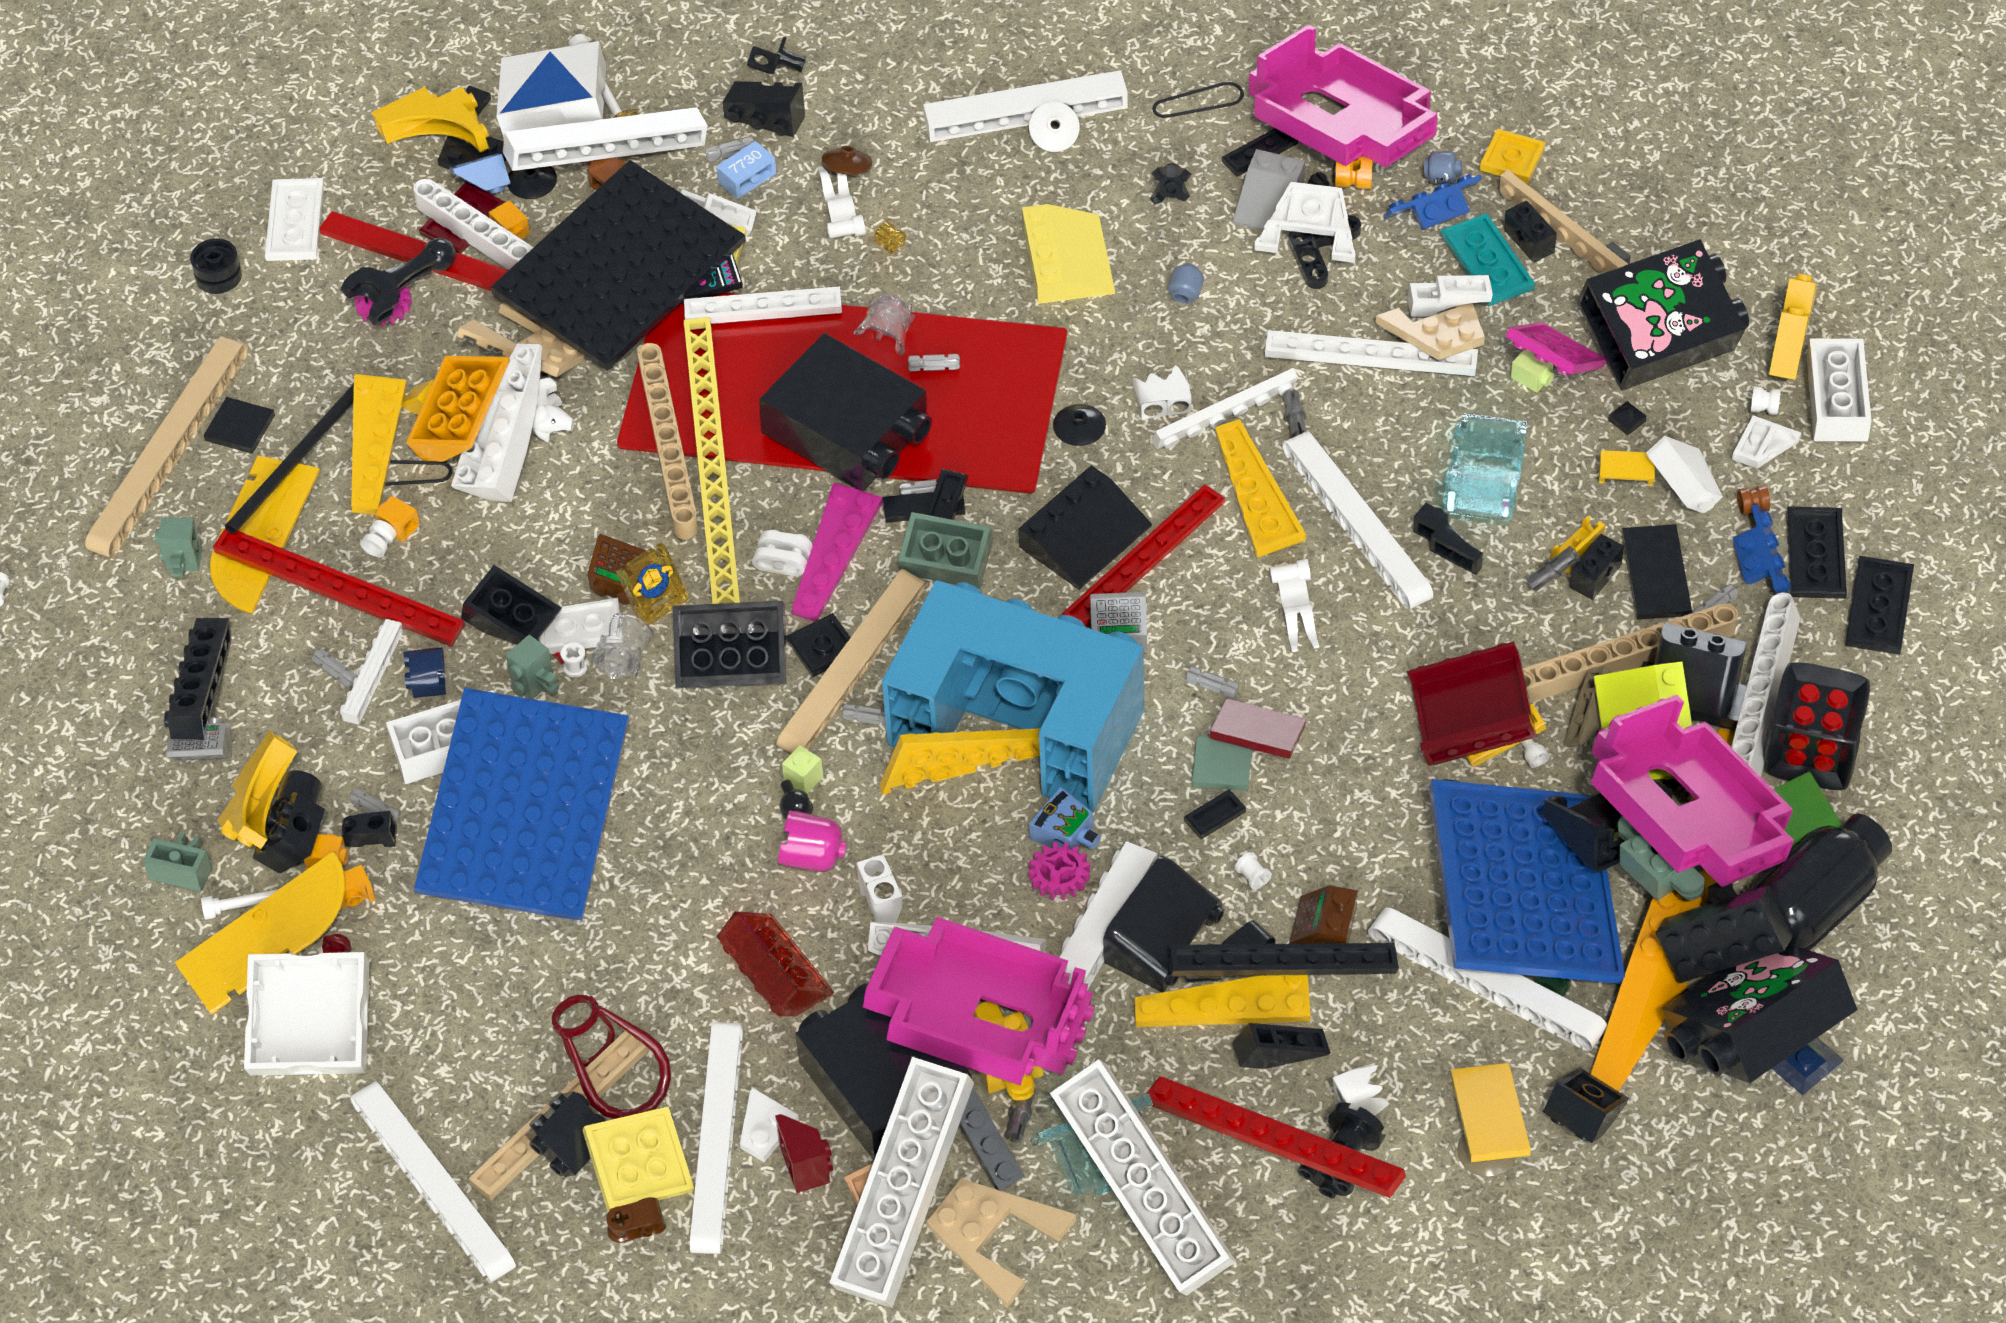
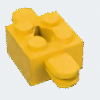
M983 1002L978 1005L975 1011L976 1018L1015 1031L1029 1029L1021 1012L1004 1017L998 1004ZM1034 1065L1031 1075L1025 1074L1021 1085L979 1072V1075L988 1094L1007 1089L1013 1100L1020 1101L1027 1100L1034 1094V1079L1043 1076V1068Z

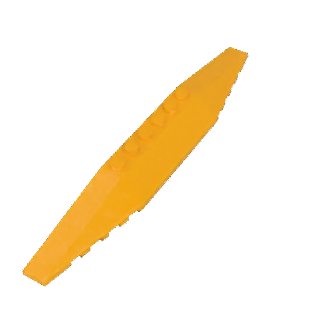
M1719 728L1717 734L1732 747L1735 732ZM1691 796L1689 802H1692L1696 799L1693 796ZM1703 867L1699 873L1705 879L1704 892L1699 898L1686 900L1676 890H1673L1659 901L1654 897L1651 901L1591 1075L1617 1091L1621 1089L1631 1074L1633 1067L1640 1060L1646 1047L1664 1022L1665 1016L1662 1008L1681 996L1686 989L1688 981L1679 982L1656 935V931L1664 918L1706 905L1707 887L1717 882Z

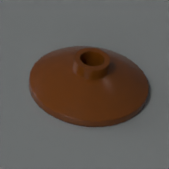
M842 146L841 148L826 151L822 155V164L827 169L836 173L857 175L871 169L872 159L864 152L856 150L852 146Z

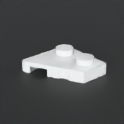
M1752 416L1733 452L1732 460L1758 469L1800 441L1801 432Z
M752 1088L749 1094L740 1148L765 1162L779 1145L775 1115L782 1114L799 1121L798 1114Z

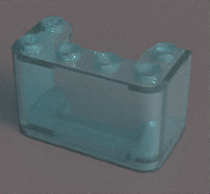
M1463 413L1462 423H1456L1454 439L1459 440V445H1454L1450 470L1446 471L1445 477L1446 492H1444L1443 508H1447V514L1506 522L1513 521L1523 467L1528 421Z

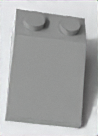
M1256 149L1248 167L1233 218V224L1263 231L1265 224L1274 214L1276 206L1290 182L1304 183L1305 160Z

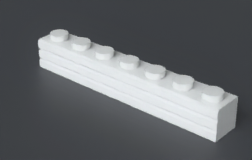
M385 619L383 625H380L378 636L373 639L372 649L367 652L366 661L360 666L359 676L354 679L353 688L347 693V701L340 708L343 721L360 724L402 636L403 628L401 622Z

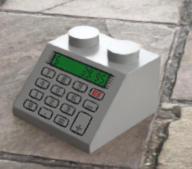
M1145 592L1090 594L1091 629L1108 635L1112 632L1125 633L1135 639L1139 645H1142L1144 651H1147Z
M211 718L204 739H171L169 733L166 751L167 758L174 760L232 758L231 724L223 723V718Z

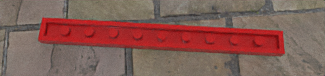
M224 529L213 546L214 552L380 619L401 622L403 628L450 647L454 645L465 627L464 620L240 531H237L236 534H231Z
M1159 1076L1144 1096L1146 1103L1150 1106L1388 1198H1391L1406 1177L1405 1171L1401 1167Z

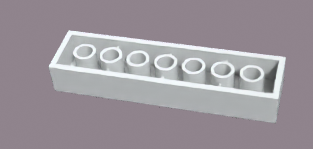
M912 1057L829 1282L836 1290L893 1308L974 1085L968 1074Z
M1098 1059L1050 1093L1180 1293L1187 1296L1236 1262L1106 1063Z

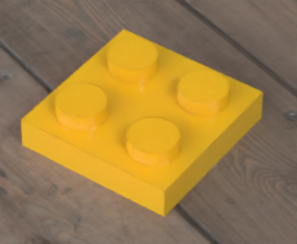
M1497 128L1480 163V171L1501 177L1502 173L1509 170L1523 182L1529 184L1544 153L1546 142Z

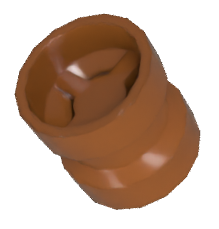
M1766 485L1756 486L1752 490L1748 488L1737 490V504L1741 515L1751 514L1753 512L1751 506L1755 504L1763 511H1770V495Z

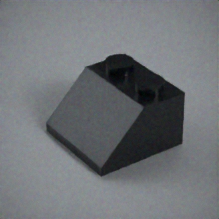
M1578 1068L1556 1083L1543 1113L1550 1116L1554 1123L1566 1126L1574 1131L1575 1135L1581 1140L1593 1143L1605 1134L1625 1107L1629 1098L1582 1068Z

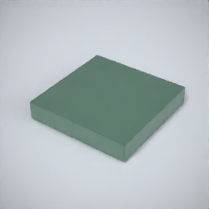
M1197 736L1192 787L1248 791L1253 749L1214 740L1207 736Z

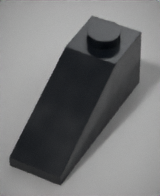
M1248 1023L1233 1041L1239 1066L1246 1068L1267 1069L1328 1056L1331 1053L1323 1029Z

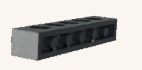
M196 618L193 629H189V644L184 646V661L179 663V678L174 680V694H170L169 711H165L164 725L165 728H169L171 739H204L231 645L232 637L229 618Z

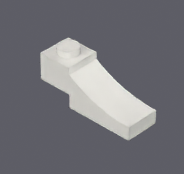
M681 190L680 193L729 225L746 227V235L751 233L756 210L710 193L704 198L686 190Z
M1489 275L1437 276L1436 283H1410L1407 300L1410 317H1430L1440 311L1459 305L1491 302L1493 294Z

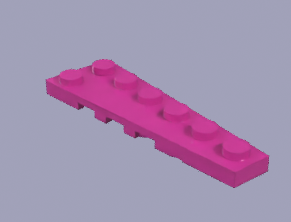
M836 482L833 483L792 606V615L814 622L819 620L883 504L882 497Z

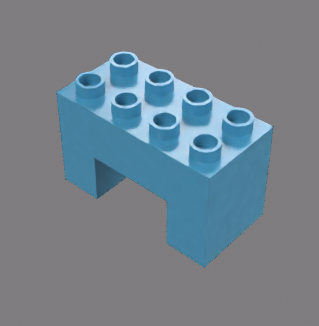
M936 580L882 679L887 743L889 746L895 747L900 735L909 733L955 732L965 712L1018 729L1040 728L1042 796L1051 798L1061 787L1094 813L1144 713V648L1131 636L1122 632H1112L1109 635L1086 628L1080 620L1072 616L1061 615L1058 618L1035 612L1029 604L1019 599H1008L1004 602L983 595L978 588L968 583L959 582L951 585Z

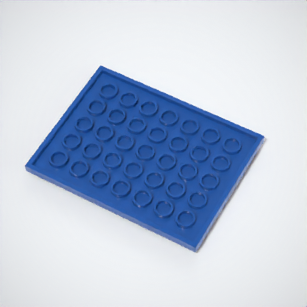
M464 688L414 886L415 893L582 921L628 727L629 715Z
M1432 779L1429 785L1454 968L1622 984L1625 973L1608 871L1606 869L1602 872H1596L1586 867L1544 818L1543 807L1545 800L1552 796L1560 795L1567 800V808H1570L1595 795Z

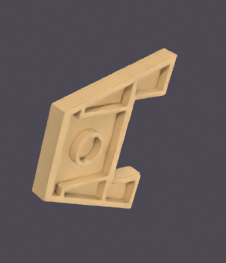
M1473 303L1455 306L1448 311L1415 322H1411L1400 308L1376 315L1377 325L1438 360L1484 345L1485 336Z

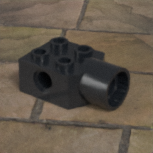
M292 770L284 774L275 804L268 810L265 825L267 841L261 849L255 846L253 859L277 873H283L311 856L325 811L324 808L316 804L322 787L317 777L300 770Z

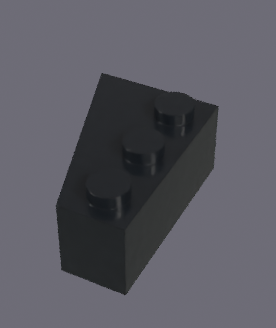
M735 81L723 100L724 118L734 123L740 122L751 125L755 129L769 130L780 136L794 137L805 118L802 83H795L794 86H783L782 82H775L773 86L763 85L762 82Z

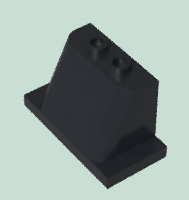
M1664 623L1655 663L1644 661L1642 667L1682 662L1691 719L1732 729L1737 728L1747 689L1746 685L1739 684L1747 642L1693 628Z

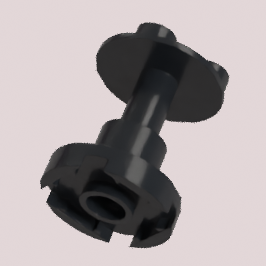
M1337 1103L1328 1116V1123L1335 1132L1331 1141L1356 1151H1360V1149L1369 1151L1378 1149L1386 1137V1134H1382L1384 1126L1381 1121L1362 1107H1359L1356 1111L1349 1108L1351 1103ZM1300 1164L1298 1168V1173L1301 1177L1310 1180L1314 1185L1320 1187V1193L1331 1199H1334L1336 1195H1350L1354 1190V1184L1303 1164Z

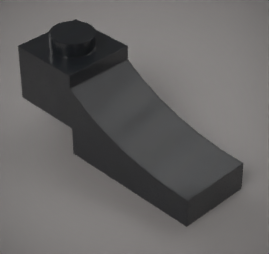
M1425 503L1414 516L1413 532L1431 541V552L1477 575L1482 569L1483 552L1467 543L1454 531L1448 522L1449 514L1445 513L1441 508Z

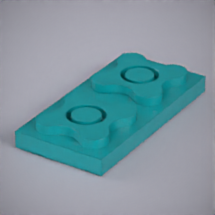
M1487 213L1441 229L1442 239L1467 276L1489 275L1493 295L1491 302H1486L1488 306L1535 290V282Z

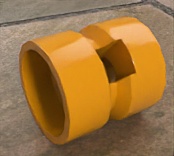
M1360 156L1346 166L1336 161L1335 187L1350 188L1351 185H1355L1357 189H1371V159Z

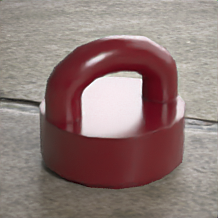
M342 934L323 937V953H349L352 951L350 940Z

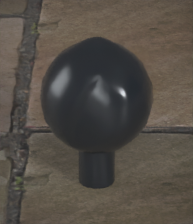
M784 780L780 784L784 792L779 804L781 815L787 820L789 811L797 810L812 814L814 807L808 794L800 789H794L791 780Z

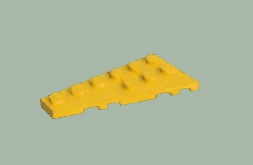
M1040 728L951 733L934 732L928 734L909 733L900 735L879 785L881 794L891 793L890 788L905 785L906 789L916 787L917 783L926 779H930L931 782H937L976 772V767L990 764L991 768L1001 766L1002 762L1014 757L1017 761L1040 756Z

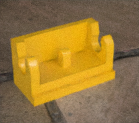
M1601 450L1599 483H1604L1605 479L1648 481V486H1653L1655 465L1649 459L1646 452Z
M1590 516L1585 517L1582 520V527L1560 547L1555 545L1551 549V556L1548 558H1554L1568 546L1574 548L1581 558L1600 534L1604 535L1605 524L1599 521L1593 528L1590 524ZM1575 564L1567 568L1565 572L1570 574Z

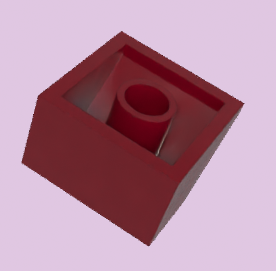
M782 1114L775 1115L779 1146L796 1193L829 1184V1172L834 1170L830 1159L832 1154L828 1140H822L818 1129Z

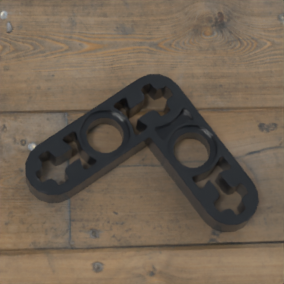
M1348 215L1349 226L1354 228L1351 229L1353 240L1360 236L1361 221L1355 216ZM1290 231L1289 246L1306 285L1313 289L1325 287L1328 283V270L1318 248L1333 245L1335 236L1321 237L1319 234H1313L1314 239H1312L1311 233ZM1306 255H1311L1315 259L1313 261L1307 262L1304 261L1302 257ZM1313 269H1315L1317 276L1321 278L1316 279L1315 276H1312Z

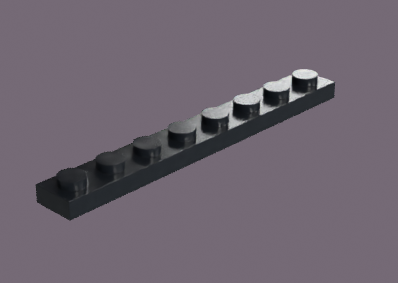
M1395 943L1170 945L1168 948L1171 976L1396 974L1399 969Z

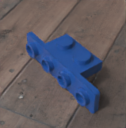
M1471 174L1457 179V184L1450 186L1447 182L1435 187V192L1428 195L1426 191L1420 192L1412 196V201L1404 203L1403 200L1394 202L1389 205L1390 209L1383 215L1387 219L1413 209L1421 230H1425L1467 214L1470 210L1461 190L1479 183L1482 180L1481 175L1472 177Z
M1755 504L1751 507L1757 526L1733 537L1744 581L1747 584H1753L1771 576L1775 592L1777 594H1789L1788 590L1791 589V585L1782 570L1785 568V563L1777 552L1776 547L1779 546V542L1770 527L1773 525V520L1767 510L1763 511Z

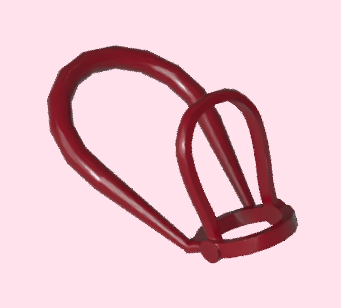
M571 996L554 1009L552 1014L553 1029L562 1038L565 1051L570 1061L574 1064L581 1088L593 1108L603 1116L611 1119L656 1110L666 1097L671 1081L670 1060L662 1045L656 1039L608 1009L599 1006L593 996ZM578 1003L589 1004L592 1012L583 1024L574 1028H562L559 1025L560 1016L567 1008ZM599 1017L608 1030L606 1043L595 1055L587 1060H581L571 1038L588 1031ZM609 1019L650 1049L659 1065L660 1078L655 1093L648 1102L637 1108L622 1110L609 1106L598 1096L585 1069L614 1042L615 1031Z

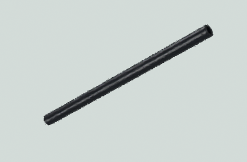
M354 383L225 524V529L229 533L236 534L353 404Z

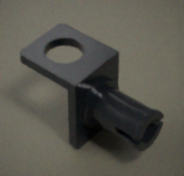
M783 36L777 54L753 46L747 66L768 74H774L776 67L781 64L801 72L806 57L786 51L784 44L787 37ZM762 55L766 57L768 63L764 65L757 63L755 56Z

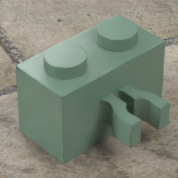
M161 518L160 529L155 530V543L160 545V560L164 561L166 570L172 571V577H183L184 571H199L202 547L194 518Z
M531 635L524 638L506 654L507 670L511 679L510 686L518 696L524 695L529 699H534L543 690L552 695L559 689V685L554 683L557 680V676L553 674L549 649Z
M182 832L178 834L177 843L153 838L143 859L149 880L201 892L212 868L207 851L199 849L201 845L200 837L194 835L193 841L187 844V846L184 845L187 840L186 835Z

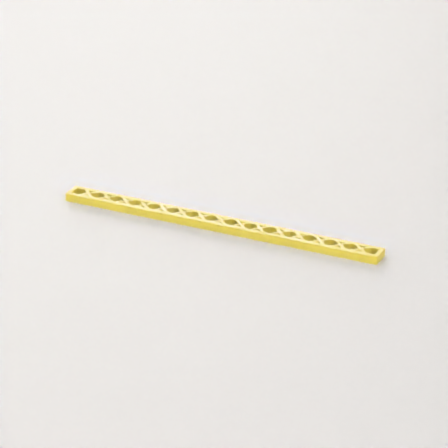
M710 317L684 320L712 604L740 603ZM706 328L699 337L690 332L693 329ZM699 348L707 351L701 357L695 354ZM701 368L708 371L703 378L696 374ZM703 389L711 392L706 398L698 395ZM706 409L713 413L708 419L701 416ZM708 430L715 434L710 440L703 437ZM710 451L717 455L712 462L705 458ZM712 473L719 476L714 483L707 479ZM714 494L722 498L717 504L709 500ZM717 515L724 519L719 526L711 522ZM719 537L727 541L721 548L714 544ZM721 559L729 563L724 569L716 566ZM723 581L731 584L726 591L718 587Z

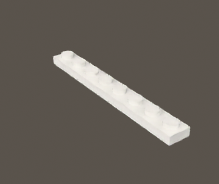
M1268 330L1265 357L1475 376L1478 349H1470L1438 360L1410 343Z

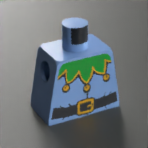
M1061 787L1029 823L1030 839L1053 848V842H1057L1058 847H1063L1066 842L1071 850L1075 846L1078 847L1080 843L1094 850L1101 839V835L1092 831L1094 827L1093 813Z

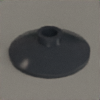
M552 166L515 171L511 169L508 174L510 184H507V187L517 197L523 199L540 198L554 189L557 183V174Z
M1074 404L1063 408L1057 413L1053 421V429L1056 436L1064 443L1073 446H1085L1096 442L1102 437L1106 429V420L1104 415L1095 407L1086 404Z

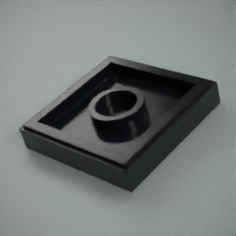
M226 397L204 433V439L207 442L253 454L275 416L274 410Z
M832 613L787 635L786 641L811 676L815 677L827 671L851 637Z

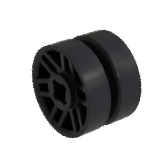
M220 238L208 239L199 243L192 250L190 261L196 284L201 290L211 294H220L232 290L239 284L242 278V270L237 250L231 242Z

